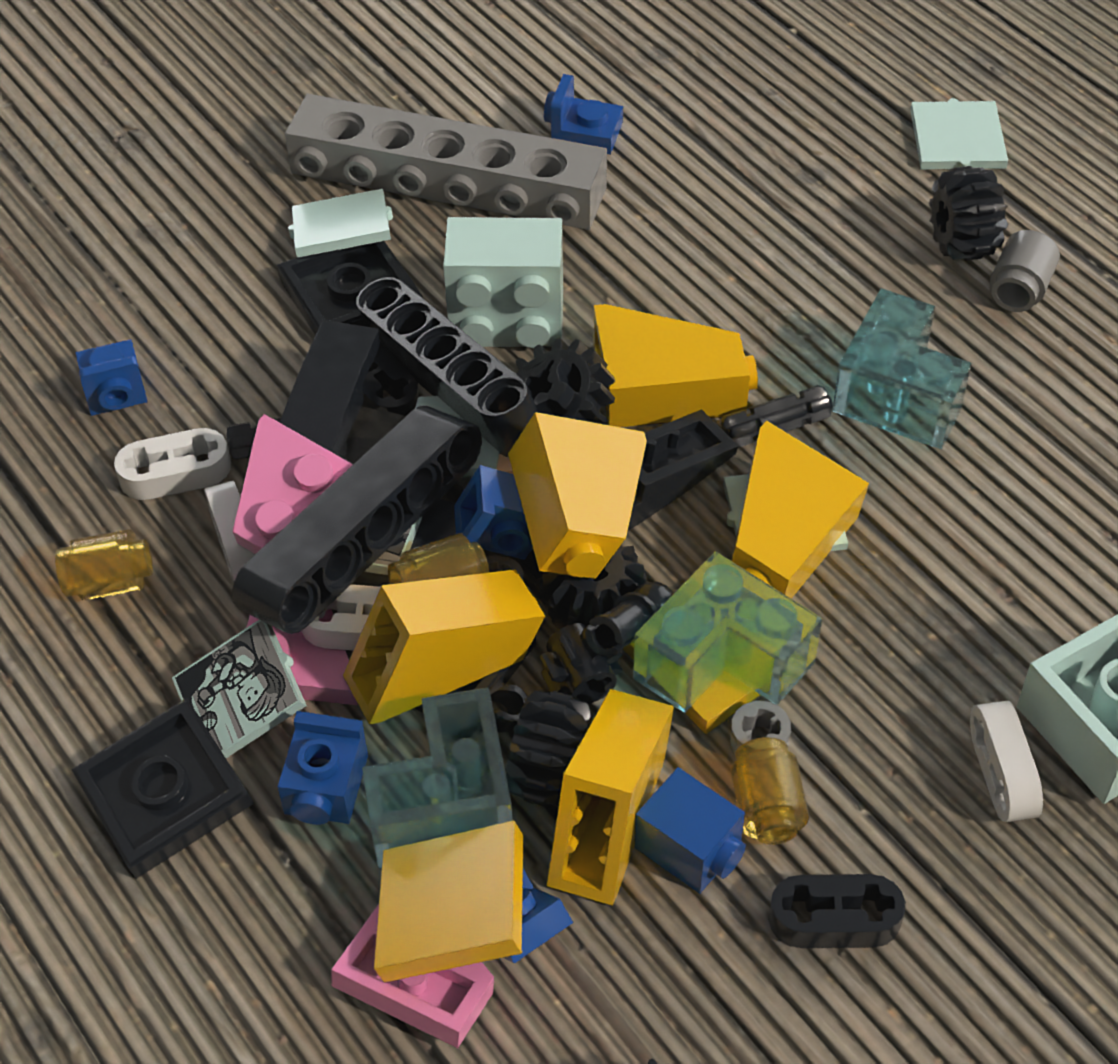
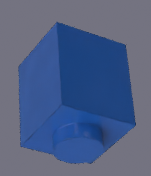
M677 767L636 813L634 848L701 894L716 875L722 879L726 878L741 860L746 849V844L742 842L745 812Z

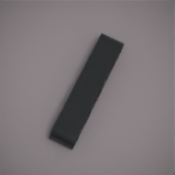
M385 277L365 286L357 296L356 305L367 326L379 329L380 342L408 369L424 389L432 396H438L463 420L478 426L482 437L499 451V454L509 457L508 453L534 413H539L523 379L401 280Z
M419 406L411 411L245 563L233 583L232 598L237 609L289 634L299 633L305 629L471 469L477 461L482 446V434L479 427L429 406Z

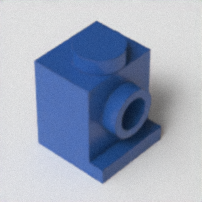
M480 465L454 505L457 552L469 555L473 547L525 560L532 551L533 545L514 475Z
M297 711L293 722L295 731L277 786L283 812L285 815H292L296 819L308 824L321 825L328 821L350 824L368 758L362 720Z

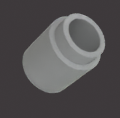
M1033 230L1018 231L1008 238L990 278L992 297L999 306L1012 312H1024L1043 299L1060 259V252L1056 243L1047 235Z

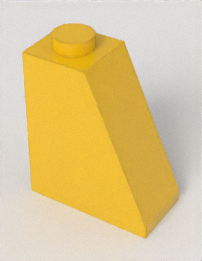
M607 304L594 305V350L608 364L606 369L615 378V382L607 388L615 397L614 403L605 406L609 426L629 427L668 423L701 409L710 418L724 417L740 410L747 412L748 391L757 389L758 375L754 356H745L740 333Z
M534 413L508 453L539 571L594 579L598 577L626 539L647 442L644 432Z
M766 421L760 427L754 450L728 580L747 599L756 603H763L779 614L829 554L834 543L845 531L846 533L857 520L869 483Z
M516 569L381 585L343 677L368 723H381L522 661L545 618V614Z
M614 689L609 690L563 774L547 880L548 887L613 906L635 846L636 813L653 795L665 760L674 706Z

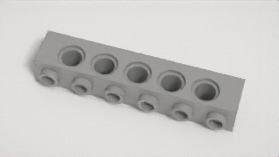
M306 94L285 132L292 174L376 190L383 189L386 192L523 218H562V225L586 230L591 229L607 189V148L313 94Z

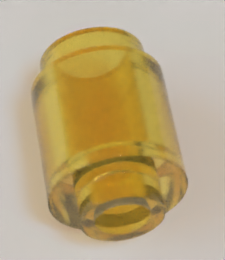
M132 529L72 539L69 547L58 548L55 553L56 573L63 595L65 597L78 595L82 601L143 590L144 577L153 575V561L149 544L146 539L137 540Z
M461 533L402 552L399 561L388 565L389 584L489 573L487 558L481 546L475 541L470 543L466 536Z
M757 738L742 744L735 752L736 761L731 767V776L737 807L745 812L743 833L758 839L763 844L776 845L788 842L795 838L798 831L805 827L809 821L797 757L788 750V746L783 740L777 738Z

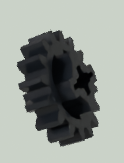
M557 338L552 345L551 351L547 352L539 344L534 348V358L531 361L527 362L520 357L515 361L519 369L516 375L523 379L527 385L539 413L598 424L606 423L607 418L600 412L602 406L610 405L615 401V397L607 389L615 382V378L606 369L608 364L592 347L588 349L578 339H575L568 346L561 338Z

